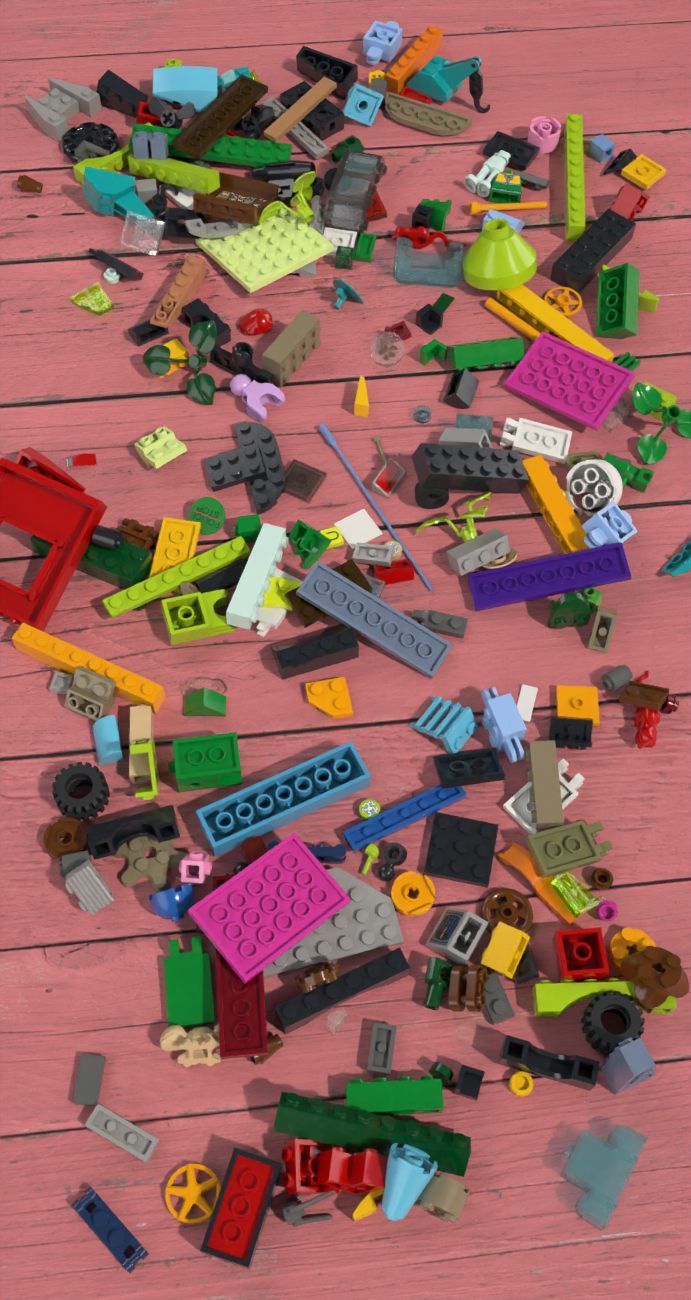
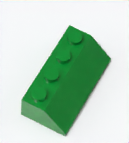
M630 263L599 272L596 337L624 339L637 335L640 270Z
M519 337L446 346L451 366L458 369V371L464 368L468 370V367L475 366V369H483L488 364H492V367L502 366L503 362H509V365L519 364V360H522L524 357L523 338Z

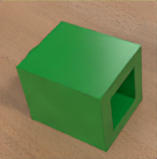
M260 515L237 517V524L234 525L235 536H242L245 543L256 541L261 531Z

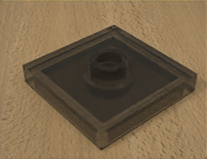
M294 459L285 471L287 484L284 493L310 503L327 477V473Z

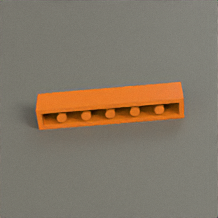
M430 25L385 74L388 92L399 94L407 86L409 80L441 48L443 39L442 29Z

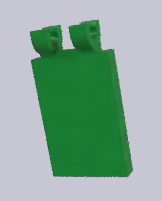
M201 936L191 937L193 949L191 952L180 953L178 939L169 940L170 958H164L168 1027L172 1025L190 1027L215 1023L210 954L203 953Z

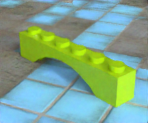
M149 122L145 124V125L153 126V125H152L151 123H149ZM129 143L113 154L99 158L84 159L73 166L75 179L82 185L84 184L85 166L110 172H117L129 165L128 157L134 154L132 150H129Z
M617 978L607 979L606 982L587 979L583 983H574V980H562L561 983L542 980L535 984L532 989L535 1017H558L564 1010L575 1003L595 998L600 993L603 995L606 991H611L612 994L615 991H620V996L629 995V1000L631 1002L635 1000L638 1003L636 1006L648 1014H671L677 1006L675 997L669 996L659 1007L644 1009L636 999L633 980L620 982V979Z

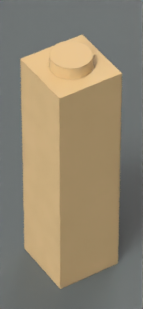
M144 704L130 707V744L135 740L152 739V707ZM129 748V777L132 784L152 783L148 752L131 754Z

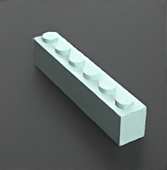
M263 524L226 611L227 624L250 630L252 623H256L258 608L262 607L265 596L263 595L270 589V578L275 576L277 562L280 563L282 559V549L286 548L288 544L286 528Z

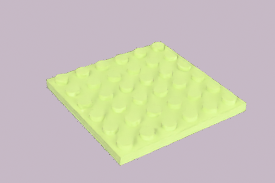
M281 208L278 214L267 219L260 226L257 222L240 233L222 238L201 237L200 239H195L196 244L250 293L334 251V245L313 227H309V224L304 223L299 216L296 218L294 214L284 208Z

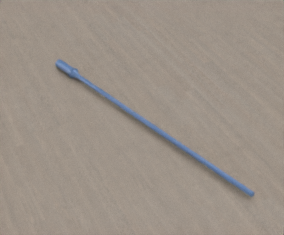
M324 423L319 425V429L328 441V444L335 448L396 541L401 544L402 550L430 592H432L434 589L338 448L337 440L332 436Z

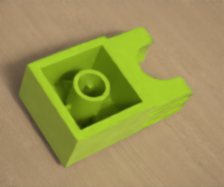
M221 589L202 594L197 592L161 600L162 614L171 646L235 631L237 626L227 624L226 616L218 615L215 612L217 608L227 605L230 598L228 591Z

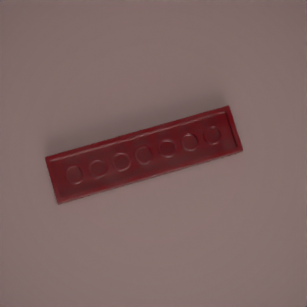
M236 874L212 876L213 891ZM216 949L220 1058L230 1059L269 1055L264 970L244 984Z

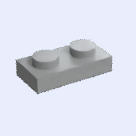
M357 542L352 559L355 563L390 566L395 552L394 546Z

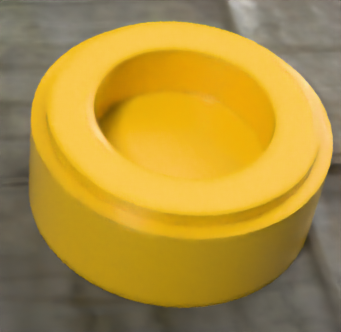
M515 1072L509 1080V1088L514 1095L525 1097L533 1089V1079L527 1072Z

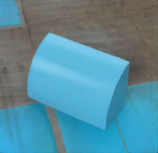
M115 714L97 720L93 724V733L99 765L124 760Z

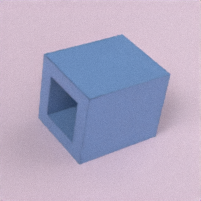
M601 134L590 141L588 153L600 163L613 156L615 143L605 135Z

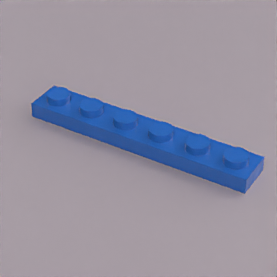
M440 784L344 831L343 836L354 853L466 798V793L461 786L442 789Z

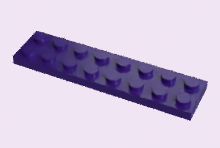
M622 542L471 573L468 574V580L475 611H481L631 580V573Z

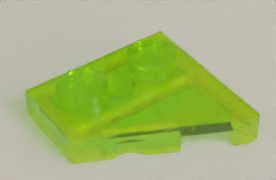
M99 282L69 297L73 304L98 316L114 309L113 303Z
M568 871L553 877L549 881L575 918L598 907L599 902L605 900L601 896L598 898L594 897L588 892L589 887L583 882L578 881Z

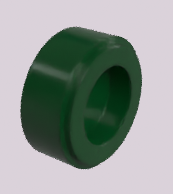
M434 1062L429 1069V1073L434 1075L435 1079H441V1082L449 1084L454 1076L452 1070L440 1062Z

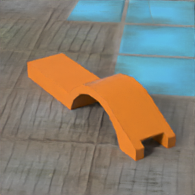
M512 842L509 845L510 848L504 854H498L497 857L505 865L513 866L520 871L531 883L536 895L569 927L584 913L585 909L552 876L542 878L531 852Z

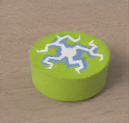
M366 799L361 802L359 815L363 820L366 821L380 814V805L377 801Z

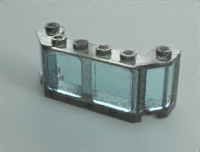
M344 149L328 193V208L325 211L324 228L357 232L358 237H360V233L368 230L367 211L369 207H372L373 195L375 196L377 191L376 184L380 183V178L386 175L387 165H385V158L383 156Z

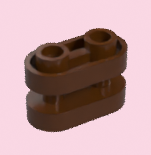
M454 965L452 967L448 999L451 1011L463 1012L465 1007H467L469 1012H480L482 1007L485 1006L484 988L488 975L482 965H471L468 970L465 965Z

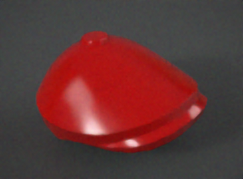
M260 308L249 312L239 322L240 330L247 336L267 333L273 325L271 313Z

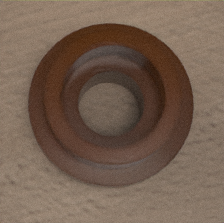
M598 868L592 873L591 882L597 889L606 890L613 883V875L605 868ZM598 877H603L605 882H600Z

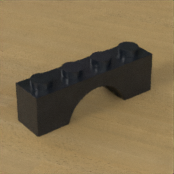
M173 805L87 827L88 844L94 860L115 855L125 842L136 837H152L159 843L180 837L178 820Z
M506 1035L503 1040L498 1062L499 1065L591 1091L596 1084L600 1063L599 1061L578 1055L567 1056L547 1052L535 1047L530 1041Z

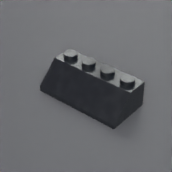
M344 624L270 644L282 680L355 659L359 655V645L352 628Z

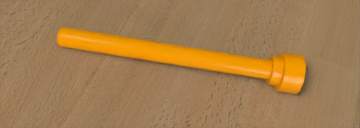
M472 201L469 203L470 215H477L481 211H489L490 209L495 211L543 209L547 207V202L480 204L477 201Z

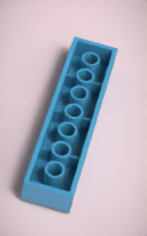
M350 741L196 810V815L216 857L369 787L371 775L354 744Z

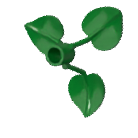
M637 382L632 393V402L635 409L643 415H648L652 411L655 413L663 412L662 421L664 425L656 436L646 434L637 442V450L644 463L652 465L659 462L667 452L666 442L658 438L669 424L674 423L678 425V433L685 438H691V410H681L676 405L656 409L662 403L661 394L655 388Z

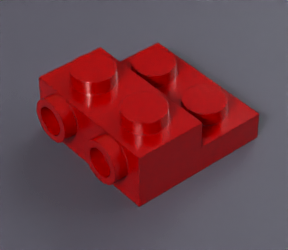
M293 1139L285 1142L281 1153L282 1160L286 1162V1172L283 1174L282 1184L284 1188H287V1195L323 1194L333 1190L334 1188L317 1184L320 1153L337 1146L308 1139ZM334 1189L336 1194L340 1193V1190Z

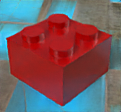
M601 927L555 932L552 941L559 983L562 980L581 982L587 979L604 980L609 973Z

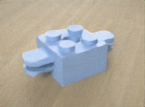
M375 21L363 37V54L366 55L367 63L377 65L380 59L391 62L402 45L403 29L399 28L397 22L388 21L385 24Z
M615 502L597 512L582 525L586 533L584 541L589 548L620 542L623 544L638 532L632 524L630 515L624 510L621 511Z
M494 686L489 687V691L487 689L481 690V697L486 706L482 725L490 734L491 746L496 748L498 754L506 752L511 763L516 762L517 759L519 761L523 760L525 755L522 743L527 728L511 693L499 696Z

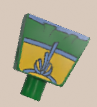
M506 170L505 173L499 172L491 187L489 202L500 204L520 203L522 194L521 176L515 175L513 170Z

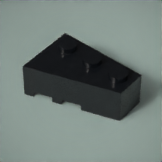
M109 69L98 80L96 92L99 93L101 105L136 118L140 101L147 103L148 96Z

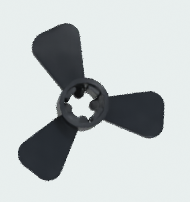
M156 97L152 98L149 105V111L160 117L161 123L165 128L179 129L183 124V119L192 118L195 115L194 104L191 102L186 103L177 112L166 110L161 101Z
M265 108L257 118L254 116L241 118L230 131L244 130L246 138L258 140L261 136L259 125L272 119L275 113L271 108Z

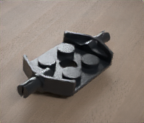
M163 207L157 217L155 216V219L145 218L144 225L156 227L162 240H164V236L200 239L201 237L189 233L185 223H179L178 220L201 219L203 224H208V222H206L202 213L194 212V210Z

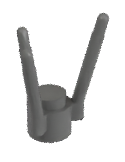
M334 1189L303 1203L299 1199L305 1195H295L286 1199L287 1203L281 1205L287 1224L294 1223L295 1227L306 1223L332 1219L331 1214L302 1218V1216L306 1215L304 1208L336 1194V1191Z

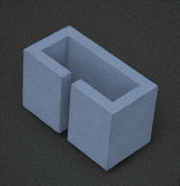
M139 131L134 134L132 138L134 159H149V154H151L152 159H167L169 154L167 134L162 132H154L152 134L145 131Z

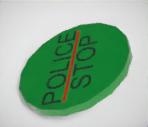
M200 498L190 508L189 521L201 522L200 534H214L225 523V509L221 502L215 498Z

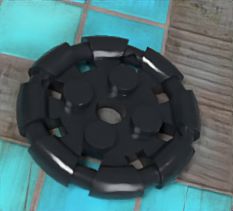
M95 122L81 123L78 127L70 128L62 139L64 154L76 163H78L79 157L75 155L74 150L83 140L90 141L91 144L108 150L110 154L117 152L119 147V138L114 130L105 124H95Z

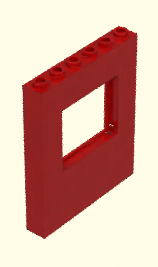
M2 457L0 458V526L4 521L53 543V546L29 592L0 579V617L4 614L9 616L7 620L17 625L19 622H22L44 632L107 506L99 499Z

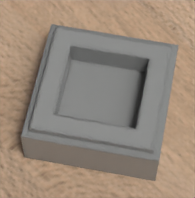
M55 671L49 687L50 692L67 695L68 688L73 684L74 675Z

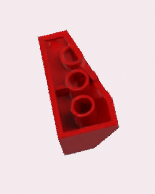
M31 447L20 450L15 461L16 464L80 492H85L86 488L41 453Z

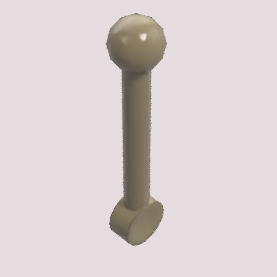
M375 436L373 442L377 444L383 458V465H385L388 460L380 444L381 438Z

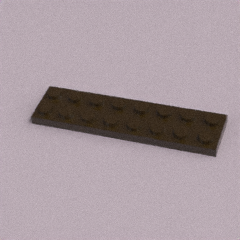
M241 74L172 141V147L200 160L268 92V86Z

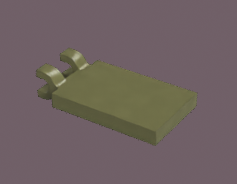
M584 820L530 834L525 838L542 878L600 862L602 856H606L608 854L607 851L613 849L610 841L597 845L594 843L592 837L598 836V832L604 829L600 821L586 826Z

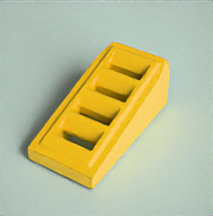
M361 376L354 403L355 416L368 417L369 402L364 377Z

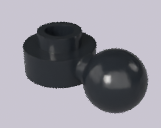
M394 842L386 847L384 858L387 862L377 870L380 880L390 881L395 874L394 866H399L405 862L407 850L401 844Z

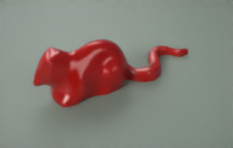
M397 226L391 238L392 240H397L399 245H412L418 249L432 244L435 238H441L447 250L453 253L458 252L462 247H466L464 243H461L458 247H452L443 232L436 231L430 235L429 231L422 226L417 228Z
M645 671V675L638 677L636 682L642 683L644 679L648 678L649 671ZM640 707L635 713L634 723L637 727L635 742L639 749L654 747L657 739L656 726L660 722V714L657 710Z

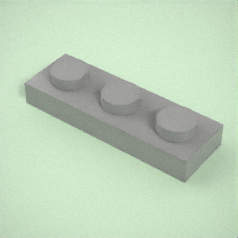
M97 1104L84 1125L145 1163H148L160 1142L156 1137L100 1104Z

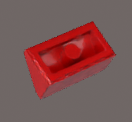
M409 559L393 561L390 566H372L377 586L414 580V567Z

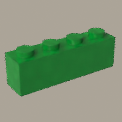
M434 1075L422 1076L421 1080H412V1077L408 1076L397 1078L398 1081H388V1078H375L374 1082H364V1079H352L350 1083H346L345 1087L346 1107L366 1110L381 1116L442 1113L444 1109L441 1079H435Z

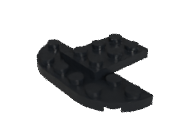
M243 421L234 424L240 448L205 458V463L213 492L249 481L257 514H262L278 503L277 500L285 492L287 477L274 434L267 427L259 423Z

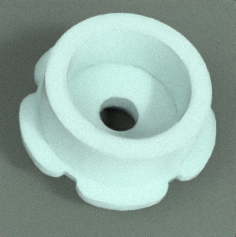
M112 267L108 268L104 272V278H106L108 283H117L120 279V272Z

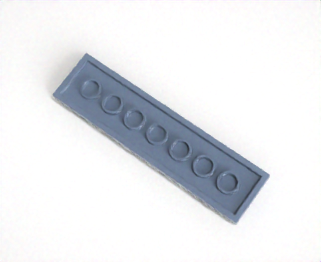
M318 560L296 591V595L349 628H352V630L431 679L453 646L450 642Z

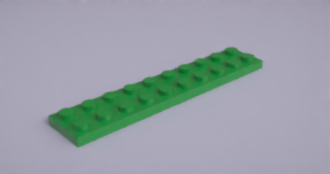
M134 124L129 141V150L133 151L132 138L135 133L139 131L152 134L154 132H162L168 136V155L196 159L172 147V141L184 130ZM224 135L201 160L258 167L271 162L290 161L292 144Z

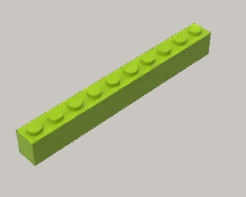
M566 114L564 125L566 241H577L585 231L582 115Z

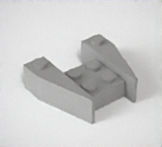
M48 78L49 93L38 101L27 95L24 97L28 113L48 137L61 142L65 133L69 130L67 121L78 112H82L92 118L102 110L99 93L88 87Z

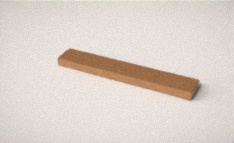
M324 76L264 131V136L277 143L337 88L336 82Z

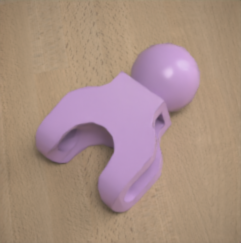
M244 374L235 375L230 382L233 394L242 397V401L246 404L247 414L259 423H262L267 418V411L263 404L270 403L278 407L285 402L284 393L271 383L251 381Z

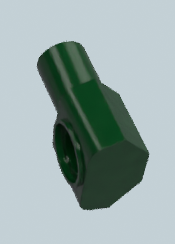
M351 135L337 144V149L330 153V158L334 163L339 162L345 157L353 160L363 153L365 148L358 138Z
M429 957L424 978L428 986L423 1006L431 1010H439L443 990L449 991L453 965L437 957Z

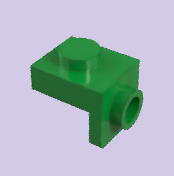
M433 339L420 349L419 362L426 365L436 356L444 361L447 358L448 348L443 343Z

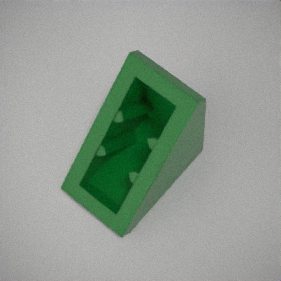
M203 687L185 696L184 716H226V696Z

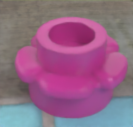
M602 900L598 903L596 914L603 921H612L618 915L617 905L613 901Z

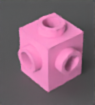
M201 851L189 852L179 864L181 882L192 883V885L204 883L208 875L212 873V862H209V855H203Z

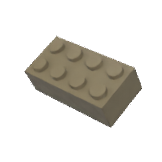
M302 310L262 354L263 370L273 375V384L281 388L285 382L287 383L290 380L292 374L300 369L301 364L309 359L313 350L320 346V318Z

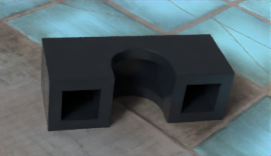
M199 298L182 307L183 320L191 328L197 323L210 320L215 322L217 330L215 345L221 347L231 341L229 325L224 323L218 314L213 313L209 306Z

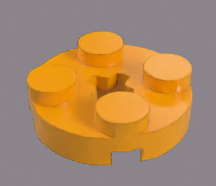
M410 871L401 874L394 881L391 898L394 907L403 916H421L428 912L434 903L435 888L427 876ZM410 889L414 892L418 891L419 894H417L416 899L407 896Z
M626 927L615 934L609 945V954L614 966L621 971V963L629 956L627 947L631 948L633 946L637 952L645 950L647 946L656 947L654 941L646 933L638 929Z

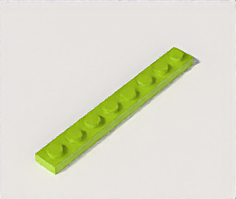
M242 536L237 537L102 600L103 605L111 619H114L180 588L179 584L184 581L191 583L250 555L251 551Z

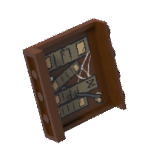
M219 172L220 188L210 194L195 193L193 195L194 212L255 225L259 221L262 211L269 204L278 201L279 185Z

